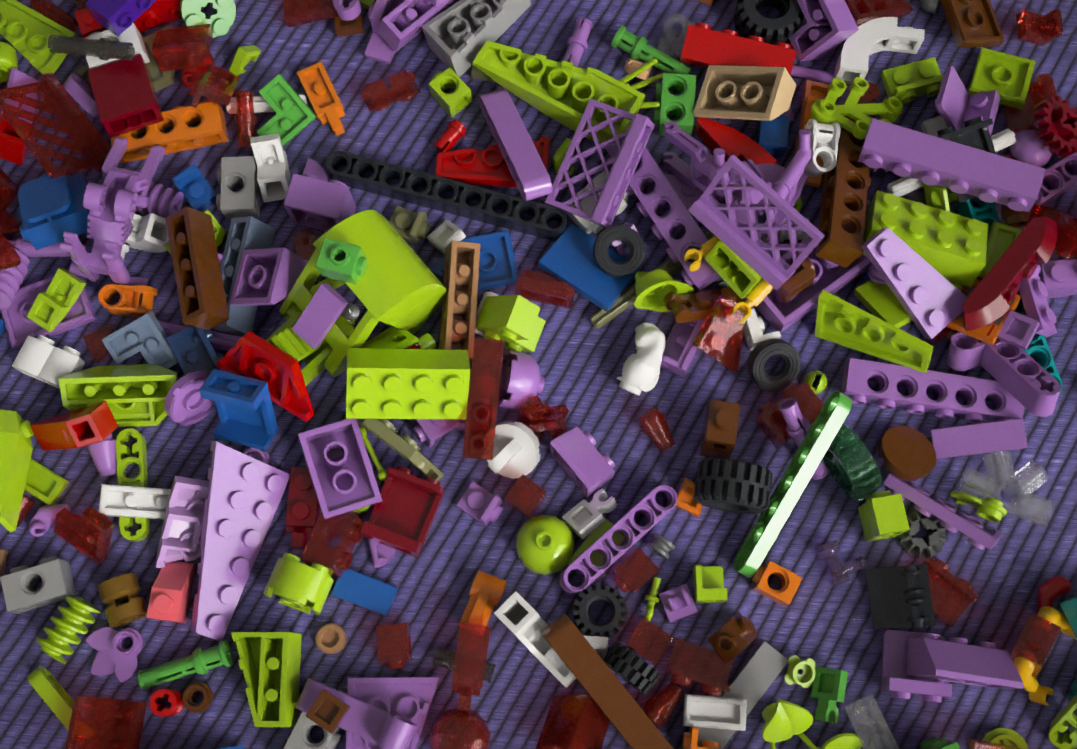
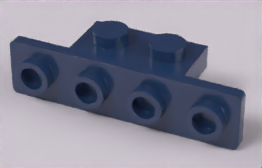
M190 326L165 339L184 376L196 371L207 372L209 375L213 369L223 371L217 367V362L223 358V355L220 351L215 353L210 343L214 341L210 330Z

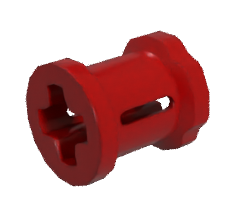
M159 689L155 691L150 697V710L153 714L160 717H172L179 714L184 708L182 693L175 689ZM164 698H168V701L172 703L170 708H166V704L163 703Z

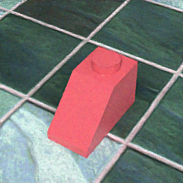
M173 561L166 563L165 567L161 568L151 589L146 618L186 624L196 564Z

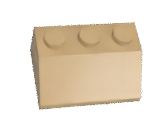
M709 65L693 115L703 118L772 121L789 110L796 83L785 67Z

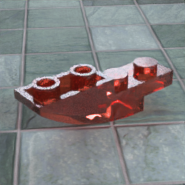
M475 338L462 457L492 460L505 341Z

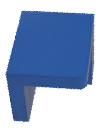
M780 115L772 121L759 120L756 143L762 146L772 157L783 158L787 148L789 116Z

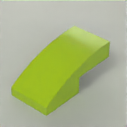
M58 268L46 293L39 292L27 318L48 332H52L70 311L87 283L65 268Z

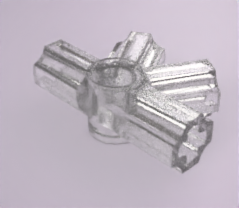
M999 451L983 455L986 474L971 468L965 470L960 479L958 491L970 494L981 500H985V497L997 499L1003 503L1002 507L1007 510V513L1042 527L1046 526L1051 518L1054 502L1033 494L1034 491L1049 480L1046 475L1047 472L1040 464L1035 463L1033 460H1030L1015 472L1011 451ZM1001 490L1010 495L1011 500L1009 504H1006L1001 499Z

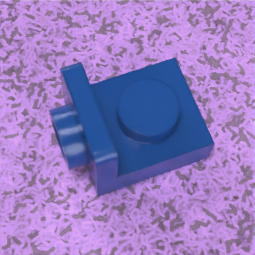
M195 164L181 169L172 179L179 191L184 193L185 199L193 209L201 212L216 202L217 193Z

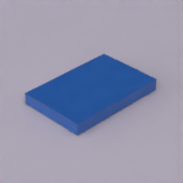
M571 224L539 260L538 267L607 312L635 279V274L640 272V267L625 277H612L605 274L594 261L593 245L596 239L574 224ZM608 247V255L613 261L624 262L627 260Z

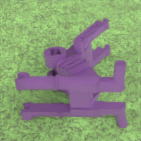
M665 122V139L691 157V166L681 160L676 153L665 152L663 153L664 169L669 170L691 188H699L705 191L726 163L724 161L725 150L716 148L713 151V155H710L706 146L680 129L677 123ZM799 130L798 152L786 168L777 164H755L751 159L748 162L742 161L792 207L798 198L803 195L806 182L808 181L809 175L804 169L811 159L810 130ZM731 167L728 171L730 184H742L741 175ZM714 190L711 195L719 203L726 204L724 190ZM731 190L734 204H745L743 190ZM751 190L753 204H765L763 194L759 190ZM758 210V214L762 215L766 210ZM773 210L775 224H783L787 221L786 214L781 210ZM769 230L757 232L758 238L766 242V244H771Z
M118 137L114 139L113 146L101 168L102 178L104 179L103 184L89 182L84 193L83 206L85 209L90 210L87 222V238L94 239L91 253L86 252L85 246L81 244L77 234L64 231L63 237L65 239L64 243L61 242L60 249L68 251L73 262L70 265L69 272L94 282H98L101 274L109 275L115 284L149 286V278L130 276L124 265L121 251L122 246L132 232V220L136 206L148 208L149 197L137 194L139 191L148 189L159 163L163 160L165 147L152 146L141 173L117 168L128 145V139Z

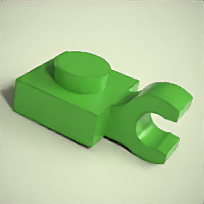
M815 666L816 675L813 680L811 697L819 699L815 720L837 724L839 712L836 702L844 703L848 672Z

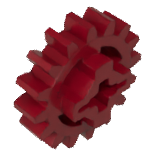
M1050 96L1035 106L1037 111L1033 113V116L1037 121L1033 123V126L1039 129L1036 134L1037 137H1040L1041 140L1044 139L1042 145L1044 147L1049 145L1050 153L1057 152L1058 157L1064 155L1068 157L1076 153V108H1070L1069 101L1067 99L1062 101L1061 96L1055 98Z

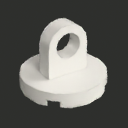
M500 422L489 430L484 439L483 451L489 463L487 466L495 474L499 473L508 478H522L532 472L540 461L541 453L539 454L538 447L540 444L538 438L530 428L520 422Z

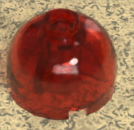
M455 707L443 712L435 720L430 731L431 749H489L491 732L487 722L478 712L469 708Z

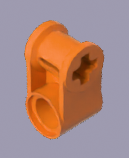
M107 284L100 289L98 300L111 315L140 318L152 311L154 296L158 295V290L146 285ZM120 295V300L116 304L109 305L112 297Z

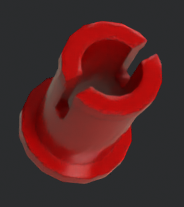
M456 119L447 123V129L433 143V146L436 149L439 148L438 151L441 153L450 151L460 138L465 137L464 133L467 129Z

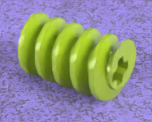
M66 595L65 600L70 606L68 608L58 606L57 609L63 615L61 618L51 616L50 620L54 623L55 627L43 628L48 636L47 639L40 637L35 639L43 652L64 664L67 661L62 654L72 655L74 650L70 644L78 645L81 642L76 633L87 634L88 628L84 623L93 624L96 621L91 612L99 614L102 612L99 608L78 596Z

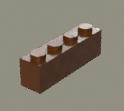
M186 206L166 217L182 321L184 324L209 330L230 320L211 215Z

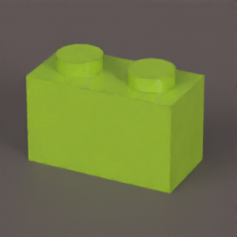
M890 490L872 494L873 497L866 498V503L858 507L866 542L893 538L910 530L901 494L891 495Z

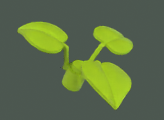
M778 699L776 703L770 704L762 711V717L765 721L762 737L765 741L769 742L770 749H776V742L788 740L793 735H798L810 749H860L864 743L856 734L842 733L827 740L822 748L815 746L803 733L813 723V716L807 709Z

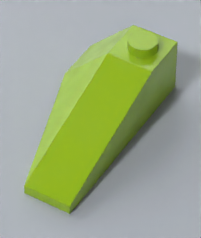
M0 409V523L11 533L16 531L33 451L31 437L34 436V433L30 427L31 423L28 420L24 421L16 411Z

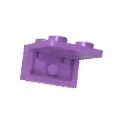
M886 630L883 633L880 691L891 692V698L910 699L911 694L922 695V701L942 703V697H952V684H945L944 681L906 675L909 638H920L921 633ZM940 635V640L945 641V638Z

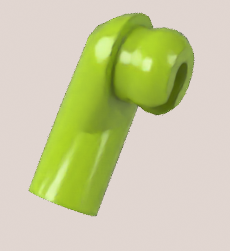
M569 138L563 141L552 157L556 174H558L572 140ZM570 165L568 170L570 176L574 173V166Z

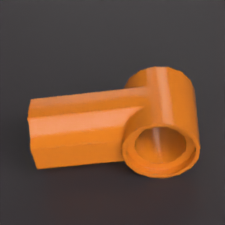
M479 570L469 593L471 596L459 626L483 635L494 607L498 606L507 581Z

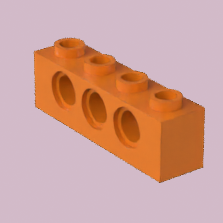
M205 100L198 105L188 107H173L171 110L162 112L164 121L111 138L112 146L115 138L128 139L126 152L120 160L121 164L147 159L152 146L155 147V145L165 147L164 155L229 142L224 111L218 101ZM201 121L198 126L191 127L193 123ZM173 127L170 132L164 133L167 128ZM146 132L142 138H137L139 134Z

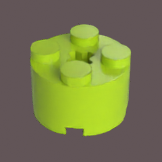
M284 553L282 558L277 559L263 594L269 598L276 594L280 596L278 603L308 614L313 609L315 615H320L334 582L331 575L328 574L329 569L317 563H312L310 567L300 563L301 559L290 553Z

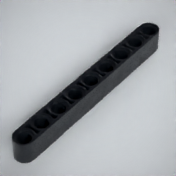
M344 151L331 153L326 161L332 179L343 182L348 187L553 241L558 240L567 229L566 214L557 207L530 200L525 202L523 198ZM341 164L347 165L344 170L335 171L337 166ZM367 171L373 172V175L369 178L361 177ZM393 178L400 179L396 185L387 184ZM419 185L427 187L423 192L414 191ZM445 192H451L454 194L450 199L447 200L440 198V196ZM472 199H477L480 201V203L474 207L467 205V202ZM498 206L507 208V211L502 214H497L493 210ZM525 213H530L534 216L530 221H524L520 217ZM557 220L561 225L558 228H551L547 223Z

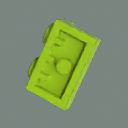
M935 57L886 69L880 75L888 98L896 97L902 104L912 102L917 97L925 95L933 97L938 95L941 88V80L944 75H941Z

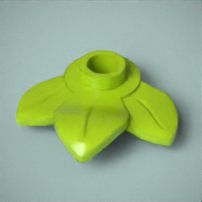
M952 491L950 493V496L957 499V504L976 508V514L988 521L999 523L1002 517H1005L1007 514V510L1002 507L1003 503L997 499L985 497V500H981L961 491Z

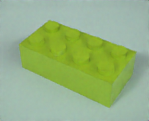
M876 191L865 212L867 227L863 235V242L865 243L881 228L888 227L947 280L971 287L986 264L988 224L954 214L950 211H944L920 202L898 197L894 194Z
M347 348L346 419L466 420L470 381L468 350Z

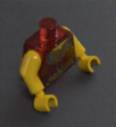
M1049 606L1042 607L1037 615L1030 614L1010 654L1023 681V688L1029 692V699L1045 706L1049 705L1046 702V695L1053 696L1054 691L1050 687L1040 685L1036 677L1060 630L1063 634L1077 640L1066 616Z

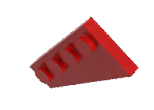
M550 136L541 137L540 141L533 142L547 172ZM497 144L488 145L487 149L482 150L468 148L437 154L435 176L469 185L517 187Z

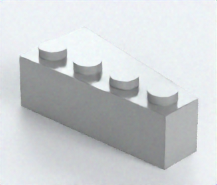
M460 0L421 27L429 48L460 78L471 67L486 40L495 42L531 6V1Z

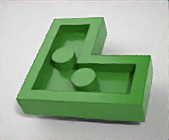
M278 74L259 91L260 95L277 114L256 132L259 136L279 133L282 147L317 118L281 74Z

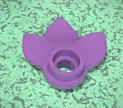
M104 627L94 631L87 637L86 642L92 648L98 650L92 664L91 674L106 676L115 672L116 677L121 683L134 675L138 666L137 654H139L143 647L142 635L136 629L123 628L117 631L111 627ZM127 638H131L133 641L129 649H126L124 646Z

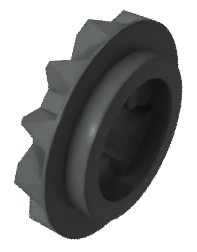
M918 511L908 514L907 520L910 530L898 535L902 548L908 554L917 558H930L942 551L947 539L945 534L946 528L940 524L939 518L933 514L928 517ZM919 526H922L923 530H933V533L926 537L927 542H924L922 538L911 537L920 531Z

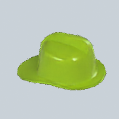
M663 269L637 272L635 274L636 298L634 306L637 309L671 312L672 310H668L663 303L666 294L677 292L681 295L694 292L691 285L675 281Z

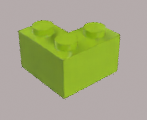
M520 295L488 296L480 311L475 329L484 333L483 337L485 339L506 345V350L534 352L546 321L538 317L540 307Z

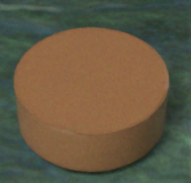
M328 623L319 628L315 636V642L322 652L336 654L345 647L347 635L341 626Z

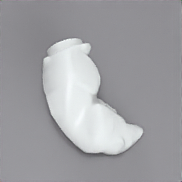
M642 323L635 328L637 353L631 354L623 365L622 376L616 378L621 381L619 387L640 396L642 391L648 392L652 390L659 379L660 365L666 341L665 335L653 323Z

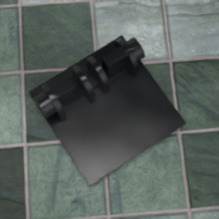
M927 564L865 569L874 630L904 627L920 628L936 625Z

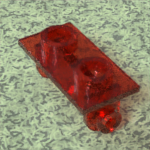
M403 70L388 76L391 86L387 88L383 79L366 84L365 88L361 89V93L369 112L372 110L382 111L393 102L399 100L401 102L408 101L414 98L415 94L420 93L419 87L414 82L416 79L413 71L407 72Z

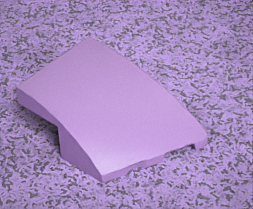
M175 476L161 530L155 562L156 568H163L166 563L181 559L188 562L201 557V532L205 499L208 498L209 481Z

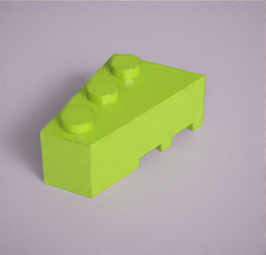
M231 632L233 642H236L240 660H238L240 670H243L247 685L245 690L254 726L295 727L298 721V709L295 706L299 700L302 634L293 632Z

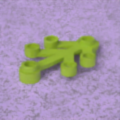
M856 77L849 86L851 91L844 105H835L837 98L842 96L847 85L842 79L833 78L827 87L828 93L825 99H819L813 103L811 118L816 119L817 123H839L842 128L851 132L856 138L865 139L872 118L867 115L878 114L882 118L879 119L887 123L895 122L903 111V104L896 97L884 99L882 103L857 104L860 96H863L869 88V84L865 79ZM844 116H848V117L852 118L853 120L856 121V123L850 121L849 119H847V118L844 117Z

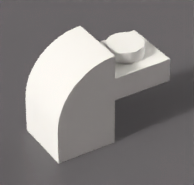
M279 133L251 137V147L258 167L257 181L263 201L270 202L285 199L291 178L286 151L283 150Z
M152 213L143 217L134 214L132 232L126 240L128 246L146 252L161 253L167 251L163 246L169 241L166 219Z

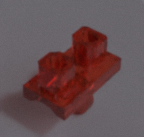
M531 396L527 398L526 405L520 407L517 422L523 423L530 428L538 440L542 438L543 431L547 430L550 438L554 440L567 432L568 429L564 419L569 410L566 404L549 407V404L542 403L538 396Z

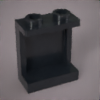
M981 116L963 122L965 128L955 130L953 125L937 131L939 138L996 154L988 126L993 124L992 118L982 121ZM946 188L949 205L976 198V196L966 193L958 194Z

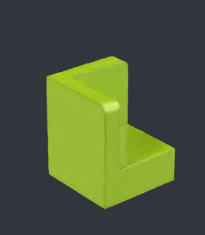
M694 565V603L726 602L728 596L727 588H724L723 567Z

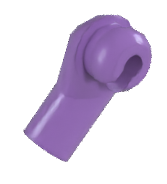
M64 503L39 508L29 523L30 534L35 537L43 536L55 519L69 518V504Z

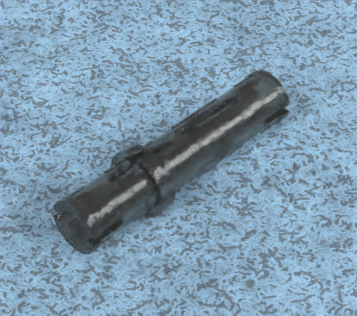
M51 35L48 39V48H51L49 50L51 53L94 56L105 61L109 60V58L132 61L135 54L133 43L110 41L109 38L102 37L99 40Z

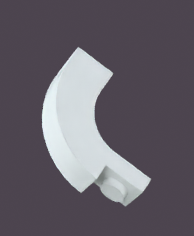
M881 17L858 26L859 30L847 38L835 65V78L842 79L846 84H851L856 77L864 79L868 72L869 56L876 52L893 51L917 54L924 41L925 30L914 29L909 26L897 27L898 17Z
M515 591L494 614L567 688L576 677L540 633L548 625Z

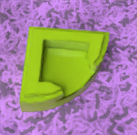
M255 45L239 47L229 71L236 76L246 72L244 67L251 60L255 62L261 50Z

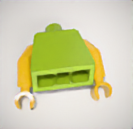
M715 235L702 244L700 250L689 249L685 253L684 263L689 259L696 260L689 268V271L694 272L700 268L702 258L706 256L705 260L741 299H747L745 302L737 303L730 314L732 316L736 310L743 311L745 316L739 322V324H742L749 318L751 308L753 306L757 307L771 292L773 287Z

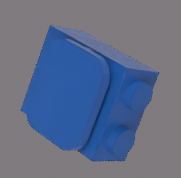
M54 172L28 181L19 188V207H17V212L22 221L19 229L26 242L30 241L36 250L64 241V231L77 235L87 233L90 210L84 208L83 199L89 181L83 172L67 178L61 172Z

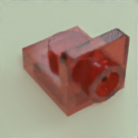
M638 548L620 566L614 569L613 574L616 578L613 581L624 593L629 590L633 595L659 571V568Z

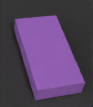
M328 283L321 284L292 330L313 349L319 347L348 304V301Z

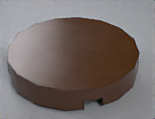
M894 426L888 429L878 442L879 457H882L885 461L884 466L887 470L898 478L907 481H916L918 478L923 479L929 475L936 465V452L932 443L924 434L914 428Z

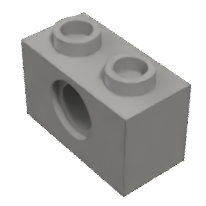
M254 156L221 157V167L217 168V180L221 184V193H218L216 196V204L218 210H221L227 220L249 216L256 219L260 218V188L257 181L258 167ZM244 185L240 191L233 192L235 186Z
M56 556L44 558L39 561V565L31 568L28 565L10 569V574L0 577L7 612L20 614L65 600L66 595L76 596L69 562L60 560ZM41 576L42 586L39 590L35 591L34 581Z

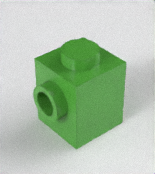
M324 238L315 267L321 276L357 285L359 276L365 274L367 258H365L366 256L360 246Z

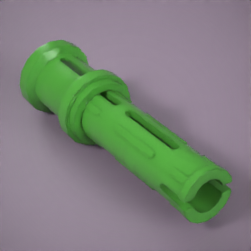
M624 25L619 28L611 43V47L614 49L618 47L631 54V58L634 60L640 58L649 62L656 58L658 62L653 66L665 73L690 74L691 67L649 45L648 40H646L647 38L643 36L640 38L627 31V27Z
M222 640L219 642V645L204 650L201 647L197 648L192 652V655L140 670L138 671L140 687L145 690L189 674L198 673L204 675L210 669L222 665L226 667L232 666L233 656L231 648L226 640Z

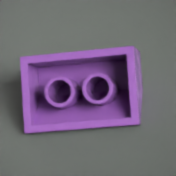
M921 633L920 638H909L907 676L987 688L1023 689V681L1009 652L996 649V643L977 641V646L968 645V639L949 637L948 642L940 640V635L934 633Z

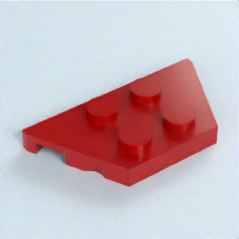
M251 331L245 334L217 362V367L225 372L267 382L271 401L305 422L314 416V410L298 360Z

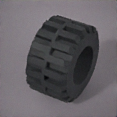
M738 0L734 13L735 30H739L738 36L748 38L749 35L764 38V43L775 45V42L790 44L789 37L800 29L804 14L797 0ZM762 6H771L779 10L783 17L777 19L765 18L756 9Z
M725 458L703 460L698 463L693 498L703 506L727 512L745 514L765 512L769 509L773 473L761 465L742 460Z

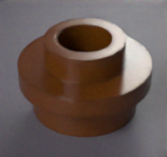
M204 682L189 684L182 694L184 707L193 713L207 710L213 702L211 687ZM198 691L203 694V700L200 703H196L194 700V695Z

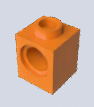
M772 561L767 562L765 566L760 565L752 578V581L756 582L753 588L754 591L783 607L790 605L802 580V577ZM769 575H776L781 579L782 586L780 590H773L769 587L767 582Z

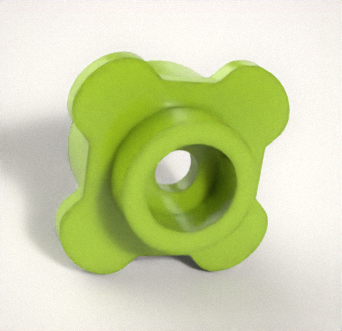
M791 655L787 660L789 667L784 675V681L788 685L796 683L803 688L810 687L816 675L815 661L811 658L804 660L800 659L797 655ZM799 669H802L801 674H798Z

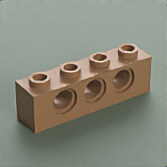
M451 241L445 247L443 286L446 288L447 293L441 304L439 350H468L469 360H471L474 356L480 244Z

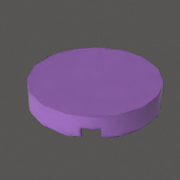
M196 371L188 373L180 378L169 390L164 407L166 414L174 422L185 426L195 424L210 413L208 409L212 404L216 405L215 401L202 398L199 391L209 376L207 372Z

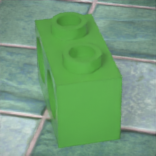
M663 73L662 83H656L655 100H660V108H655L653 124L659 125L658 135L665 136L664 123L671 121L677 123L680 129L691 136L694 122L696 75ZM678 90L681 94L673 95L669 91ZM676 115L680 119L672 121L667 116Z

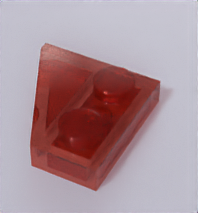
M720 294L692 345L728 370L737 372L745 322L739 324L745 314L741 310H736L730 316L732 309L737 303L729 297Z

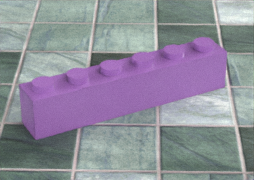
M872 118L858 159L859 162L865 163L870 168H882L892 171L901 177L909 176L919 179L927 185H939L949 188L958 194L966 193L979 197L984 202H996L1006 205L1012 210L1029 212L1038 198L1045 173V168Z

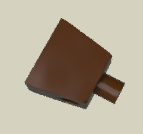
M709 400L707 402L700 456L730 458L736 442L740 404L718 400ZM713 444H721L724 445V447H717Z

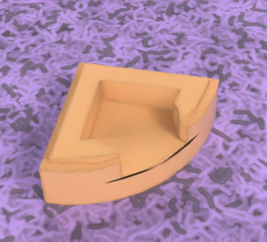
M628 58L626 59L624 70L627 73H631L645 63ZM652 67L636 77L646 80L650 76Z

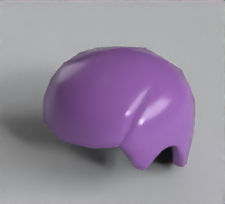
M1027 129L1016 133V142L1009 146L1012 156L1018 161L1044 168L1052 154L1050 153L1049 145L1045 147L1042 145L1044 139L1041 140L1040 137H1037L1038 130Z

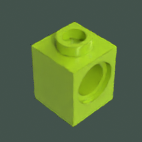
M450 67L444 72L436 73L430 83H428L431 96L451 118L472 103L471 89ZM447 88L455 89L452 93L443 92Z

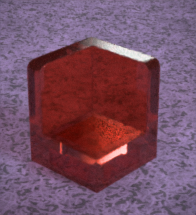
M642 618L626 646L653 664H657L674 638Z

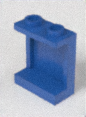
M213 369L199 391L202 398L215 401L220 422L213 431L214 437L266 450L278 432L267 382Z

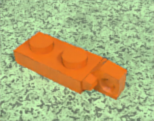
M320 61L297 71L300 82L322 125L329 123L335 137L345 133L340 120L341 117L345 116L344 108L322 62Z

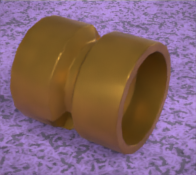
M135 573L111 578L97 586L102 603L108 604L105 614L110 627L126 625L147 616L148 610L143 597L138 596L141 588ZM129 599V603L118 606V603Z

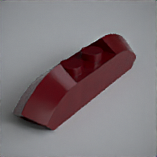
M1046 216L1033 218L962 304V320L966 331L984 327L1000 318L1009 310L1010 305L1006 300L1011 301L1017 294L1024 278L1029 279L1035 272L1037 265L1046 264L1052 256L1057 242L1058 231L1056 221Z

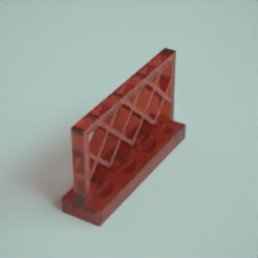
M53 73L43 74L40 82L0 90L1 114L51 179L94 168L97 172L102 171L101 168L111 147ZM37 92L41 101L29 98L26 94ZM8 98L17 101L19 106L15 107L6 104L3 99ZM25 104L39 109L38 115L21 109L22 105ZM42 112L52 114L57 121L41 116ZM18 117L35 122L34 127L20 123ZM38 124L55 129L54 134L38 130ZM58 131L68 134L73 142L58 137ZM33 137L51 142L49 148L37 144ZM56 144L71 149L69 155L53 150V145ZM76 151L84 154L87 160L73 157V152ZM49 157L66 162V165L55 168Z

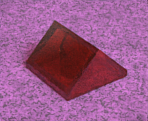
M588 694L554 695L536 749H601L610 720Z

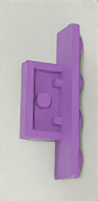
M376 0L375 4L372 3L370 5L368 19L371 22L373 33L365 50L366 58L386 64L391 63L395 51L378 34L381 20L405 0Z

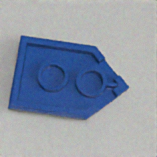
M509 230L468 237L461 240V242L480 244L478 291L520 283ZM445 255L431 271L442 280Z

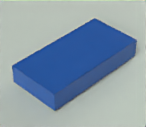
M342 567L331 595L388 617L398 588Z

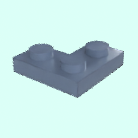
M152 311L101 339L116 364L139 351L148 364H157L167 369L177 364L165 340L168 336Z

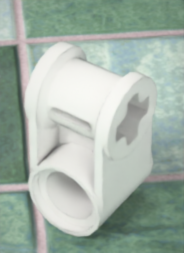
M809 119L805 129L810 130L811 159L804 170L808 175L816 177L829 172L836 166L841 128L840 124L836 122L823 124L817 123L816 119ZM816 156L822 159L823 167L817 164Z

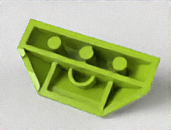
M157 364L96 366L61 376L58 380L63 407L74 411L106 401L118 427L157 426L167 416L164 407L165 399L171 387L178 381V376L176 372Z

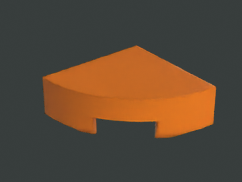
M685 478L677 493V504L675 506L699 518L702 505L693 498L695 484L688 478Z

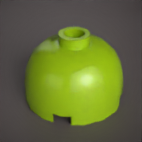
M540 515L532 517L522 525L517 534L515 546L518 558L526 568L536 574L549 575L559 572L567 565L573 556L575 542L572 531L564 521L555 516Z

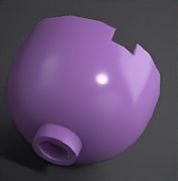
M508 349L503 357H508L506 365L500 364L497 373L495 396H500V401H496V405L519 409L530 404L535 399L537 393H542L545 378L540 376V367L530 355Z

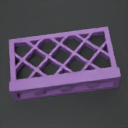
M590 99L552 185L553 193L548 194L545 203L596 223L603 228L611 227L655 125L644 115L638 113L635 115ZM595 108L604 111L607 120L593 126L591 117ZM624 118L632 121L628 131L620 135L617 134L614 123ZM610 126L614 138L600 144L596 132ZM592 134L596 146L582 152L579 145L582 138ZM616 143L619 149L617 157L606 161L602 149ZM598 152L602 164L588 170L584 158ZM580 160L584 173L570 178L568 172L570 165ZM605 169L607 174L605 184L595 188L591 175ZM587 178L591 190L577 196L573 184ZM569 186L573 198L564 203L555 201L559 190ZM594 196L596 205L592 214L584 212L580 201Z
M735 155L729 157L701 197L688 210L775 290L780 288L795 273V270L825 236ZM731 167L741 175L742 184H730L728 171ZM714 190H724L726 204L719 203L711 195ZM731 190H743L745 204H734ZM751 190H759L763 194L765 204H753ZM735 210H746L748 224H743L736 218ZM754 210H766L768 224H756ZM773 210H781L786 214L787 224H775ZM757 230H769L771 244H765L758 238ZM776 230H788L790 244H778ZM796 230L805 231L813 240L809 244H798ZM779 250L792 251L793 263L791 266L780 257Z

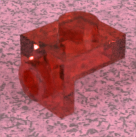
M1054 9L1046 15L1027 10L1016 14L1019 40L1043 46L1063 34L1061 10Z

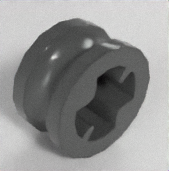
M653 533L652 542H647L646 547L661 558L668 560L670 557L668 553L671 550L674 551L675 545L663 536Z

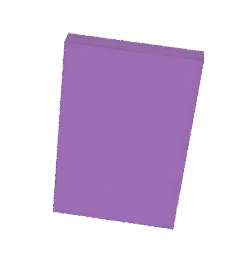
M76 275L77 277H79L80 279H82V280L84 281V278H83V277ZM54 276L19 288L18 292L15 293L13 301H11L9 309L1 310L11 346L16 350L22 348L28 336L37 338L38 335L49 338L97 320L86 285L70 311L52 332H48L27 318V315L39 292L46 293Z

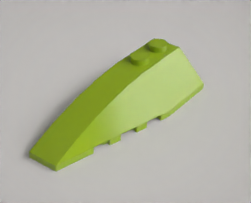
M487 40L473 61L475 67L540 112L575 132L590 99L637 115L645 98V94L597 69L573 66V63L562 60V63L546 59L547 56L537 53L535 56L521 52V49ZM595 108L591 117L593 126L607 120L604 111ZM624 118L614 123L617 134L620 135L628 131L632 121ZM610 126L596 132L600 144L614 138ZM592 134L586 136V138L594 141Z

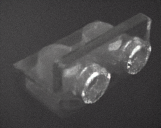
M864 694L856 698L855 702L844 707L863 749H899L873 694Z

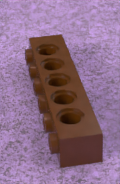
M844 116V117H846L847 119H849L850 121L856 123V121L853 120L852 118H850V117H848V116ZM840 126L837 163L824 176L818 230L825 236L818 243L815 256L847 268L855 259H859L864 252L861 246L864 244L863 235L867 227L865 212L869 205L867 190L871 183V177H869L870 167L858 161L865 139L856 138L851 132Z

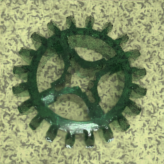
M842 424L826 451L823 460L839 488H842L845 494L849 495L852 499L861 501L869 498L882 487L881 470L877 467V461L873 459L872 452L860 440L859 435L854 434L852 429Z

